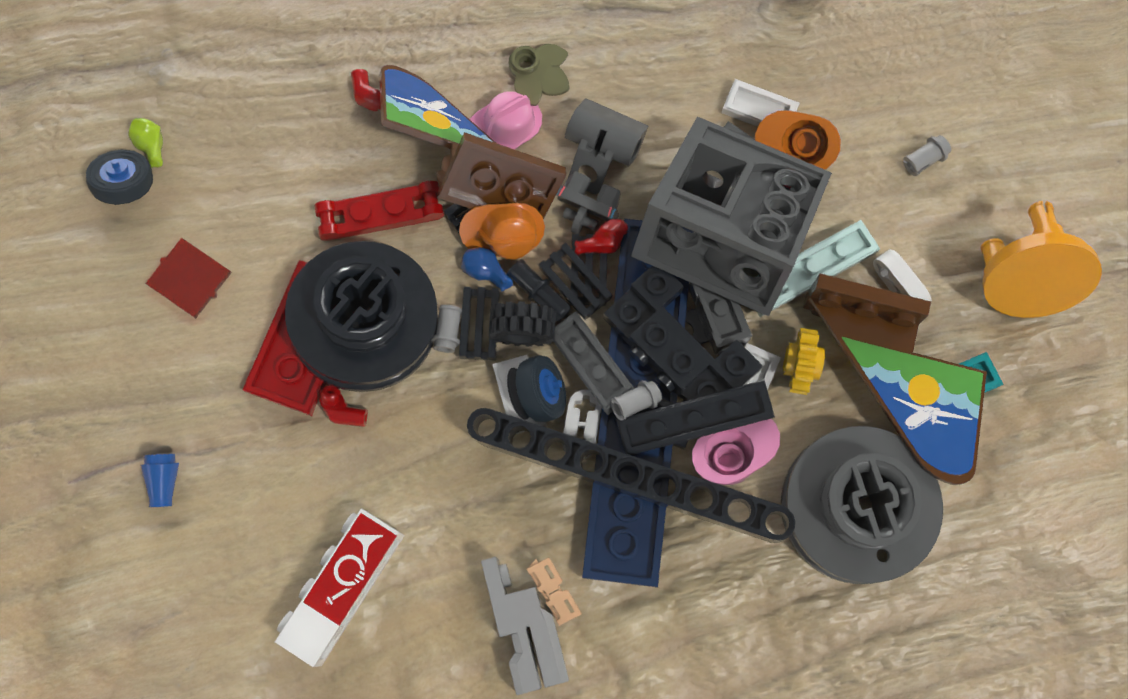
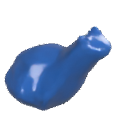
M478 247L464 252L461 269L464 273L478 281H491L501 291H505L513 286L512 279L501 268L491 249Z

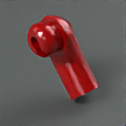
M353 70L351 72L354 98L357 104L370 111L376 112L381 110L380 91L370 86L367 70Z
M328 385L321 390L320 406L332 423L359 427L366 426L368 419L367 409L349 407L337 387Z

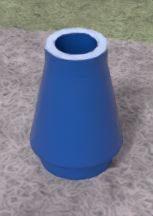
M175 454L144 455V464L140 465L149 498V507L172 506V497L179 463H175Z

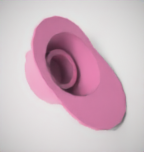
M503 92L495 96L490 104L476 112L470 120L497 144L516 149L539 132L542 125V113L538 105L531 106L527 95L523 96L516 92Z
M772 419L700 437L692 450L694 468L704 480L716 484L734 485L741 483L750 474L765 466L775 457L780 446V432L776 423Z

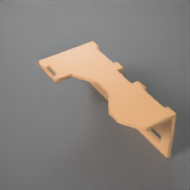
M548 557L539 563L535 559L526 570L533 578L539 592L546 599V604L555 616L558 625L560 626L581 615L582 613L570 592L559 589V585L562 584L563 580L550 558ZM548 565L554 578L551 579L544 566ZM568 599L574 612H570L564 600Z

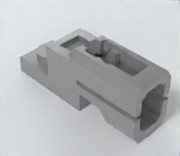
M497 557L482 560L481 563L499 637L508 635L512 637L515 653L509 661V667L516 695L542 688L528 627L531 630L545 688L568 682L569 677L552 614L542 609L537 588L532 587L507 594L506 587L512 586L507 564L500 565Z

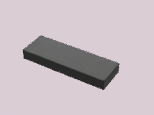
M577 311L555 326L554 343L603 410L609 415L613 412L611 399L635 388Z

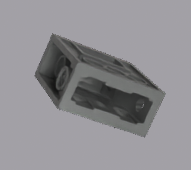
M697 116L648 204L631 257L769 316L795 265L832 173ZM707 171L718 172L723 180L708 174ZM782 185L791 186L796 192L788 191ZM682 227L692 230L695 233L687 232ZM743 268H751L757 271L759 277L747 275Z

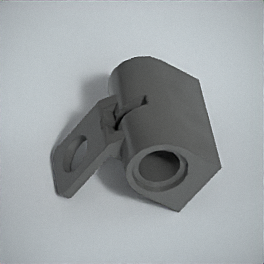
M585 98L571 116L565 133V139L579 144L569 176L573 171L579 172V168L582 165L591 166L597 173V179L590 183L587 191L595 195L598 194L603 186L610 163L613 160L628 167L633 163L639 154L649 126Z
M690 282L689 291L696 307L686 311L685 322L691 325L695 340L699 344L710 341L715 355H720L736 339L743 346L750 341L752 333L740 304Z

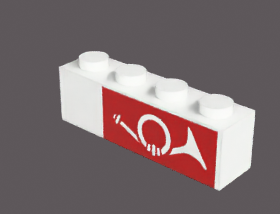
M362 508L358 514L352 513L348 517L341 530L344 536L337 546L332 545L326 551L320 562V565L323 566L316 579L310 578L299 594V598L302 599L294 613L289 611L284 616L277 628L280 634L275 643L312 667L323 665L405 536Z

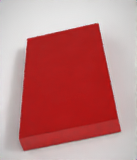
M299 260L242 390L245 393L312 417L325 382L313 375L299 359L290 340L285 321V306L288 292L297 274L307 264V262Z

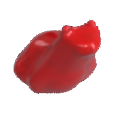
M610 219L601 225L592 237L582 241H575L574 252L577 255L583 253L607 254L616 252L621 246L623 236L629 230L628 224L621 219Z

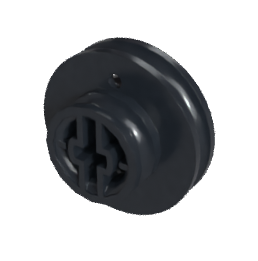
M354 241L336 245L321 252L300 270L288 292L285 306V321L290 340L299 359L313 375L323 382L342 390L370 392L382 390L400 383L423 364L434 343L431 341L433 335H436L438 324L437 300L427 274L409 255L383 243Z

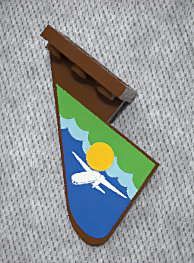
M385 65L381 68L379 74L381 126L450 149V165L438 190L439 199L470 209L486 204L526 203L535 207L543 219L545 218L566 177V167L497 144L421 77L395 65Z
M819 273L805 295L803 308L812 310L811 313L822 318L918 464L934 478L950 485H962L970 481L976 471L987 371L913 353L918 326L928 317L931 301Z

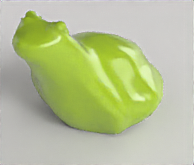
M134 119L130 124L128 132L130 140L136 149L146 153L151 168L161 167L163 165L161 154L163 137L160 126L149 119Z

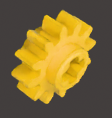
M800 328L797 334V341L795 343L788 342L783 361V375L790 376L788 387H790L789 392L807 395L810 392L811 382L813 380L819 381L821 377L825 349L817 347L819 340L818 330Z

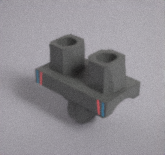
M577 171L571 173L565 185H561L556 195L559 201L579 209L576 212L566 207L563 213L564 218L573 221L571 232L579 234L583 226L593 231L596 230L599 221L588 217V214L605 221L618 219L617 207L621 196L620 190L603 184L596 200L587 197L585 194L591 183V178Z

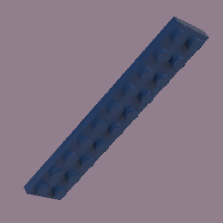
M624 218V222L628 224L629 230L621 240L614 303L631 289V284L652 266L631 257L643 220ZM682 227L685 231L694 233V231ZM673 275L684 288L682 293L665 309L685 328L689 281ZM611 327L608 354L632 386L637 388L638 383L641 381H653L658 386L662 399L677 403L678 395L674 391L671 393L666 392L655 379L657 373L648 364L644 367L641 366L630 354L629 350L631 347ZM602 408L598 445L625 453L618 424L615 421L616 415L614 412L607 415ZM673 445L631 456L670 468ZM597 454L595 471L600 469L603 461L602 457ZM625 466L618 473V480L628 485L634 483L639 477V471L633 466ZM661 478L656 481L654 491L657 495L667 497L669 478ZM593 483L582 579L658 588L666 507Z

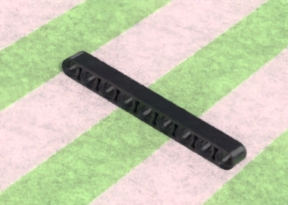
M477 409L468 418V433L484 447L770 543L783 542L792 535L795 529L796 521L793 513L782 505L492 409ZM484 420H494V431L488 436H480L478 433L479 425ZM520 431H528L531 435L528 445L523 448H515L512 443L515 434ZM560 442L565 444L566 453L561 459L551 460L548 458L547 451L553 443ZM590 454H597L603 460L600 469L595 472H587L582 467L583 460ZM625 466H633L639 471L638 479L629 485L623 484L618 480V473ZM661 478L671 479L676 486L674 493L667 497L657 495L654 491V484L657 480ZM697 490L709 492L713 500L711 506L706 509L694 507L690 501L692 493ZM734 502H742L749 509V518L743 522L732 520L728 515L729 505ZM777 514L784 518L787 526L783 534L775 535L769 532L765 524L766 518L769 515Z

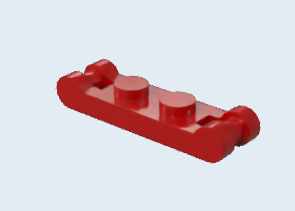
M430 180L422 182L417 186L338 201H319L314 205L316 216L320 218L321 225L318 227L319 239L331 241L442 219L444 217L443 205L438 203L437 198L439 184L437 181ZM424 200L425 206L415 209L414 201ZM344 215L345 223L336 224L334 217Z

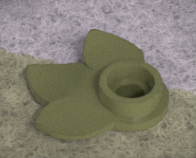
M544 44L536 49L530 46H521L515 49L509 57V69L512 75L515 76L514 88L516 93L523 96L527 95L531 106H537L542 94L557 96L568 92L570 89L568 78L559 67L567 59L568 52L555 44ZM522 62H530L532 64L527 68L520 67Z

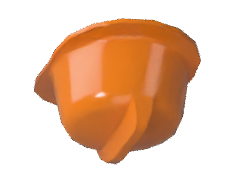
M776 111L767 115L759 123L755 132V141L824 170L836 161L841 148V138L838 130L829 120L820 116L795 111Z
M526 203L486 204L474 207L464 215L460 222L459 234L462 243L468 249L478 247L491 249L496 257L515 260L524 257L539 245L544 236L545 224L538 210Z

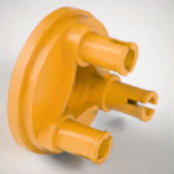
M1038 201L1029 207L1028 214L1034 228L1032 235L1020 238L1006 246L1003 240L993 238L983 242L980 247L986 266L983 271L984 276L982 280L985 299L991 307L1003 314L1021 318L1053 315L1082 302L1096 289L1100 282L1102 267L1097 253L1084 240L1064 233L1062 226L1057 224L1054 207L1049 201L1045 202L1046 212L1043 201Z

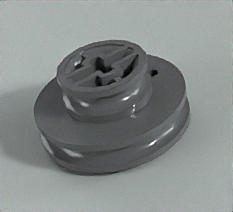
M854 426L838 429L822 436L803 450L794 460L787 472L782 487L781 505L793 513L796 521L795 529L792 535L788 537L793 547L815 570L840 582L873 584L893 580L905 575L916 568L928 556L941 530L943 499L938 480L918 464L900 436L880 428ZM869 497L872 502V508L862 510L858 498ZM782 517L784 528L786 530V521ZM880 549L887 553L888 557L885 562H880L877 559L876 554Z

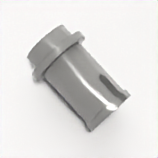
M931 136L927 139V144L903 158L904 166L911 175L917 176L935 162L945 161L948 158V154L951 153V146L943 136Z
M441 305L439 307L440 312L436 335H433L431 341L434 343L433 348L435 350L453 353L455 352V347L460 344L457 334L462 309L453 305Z
M641 381L638 383L637 388L612 398L611 407L616 417L623 421L627 417L646 408H656L657 403L662 399L661 392L653 381Z

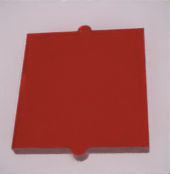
M181 238L167 257L160 259L161 264L145 284L196 319L209 301L217 298L216 292L232 272Z

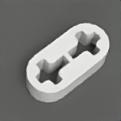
M889 249L874 259L875 271L890 291L932 301L926 287L897 252Z
M580 390L571 396L568 403L564 433L577 437L578 428L585 429L584 440L596 444L601 406L589 390ZM583 399H589L590 406L595 407V411H588L586 422L579 421L580 409L574 408L575 404H581ZM563 444V450L566 453V445Z

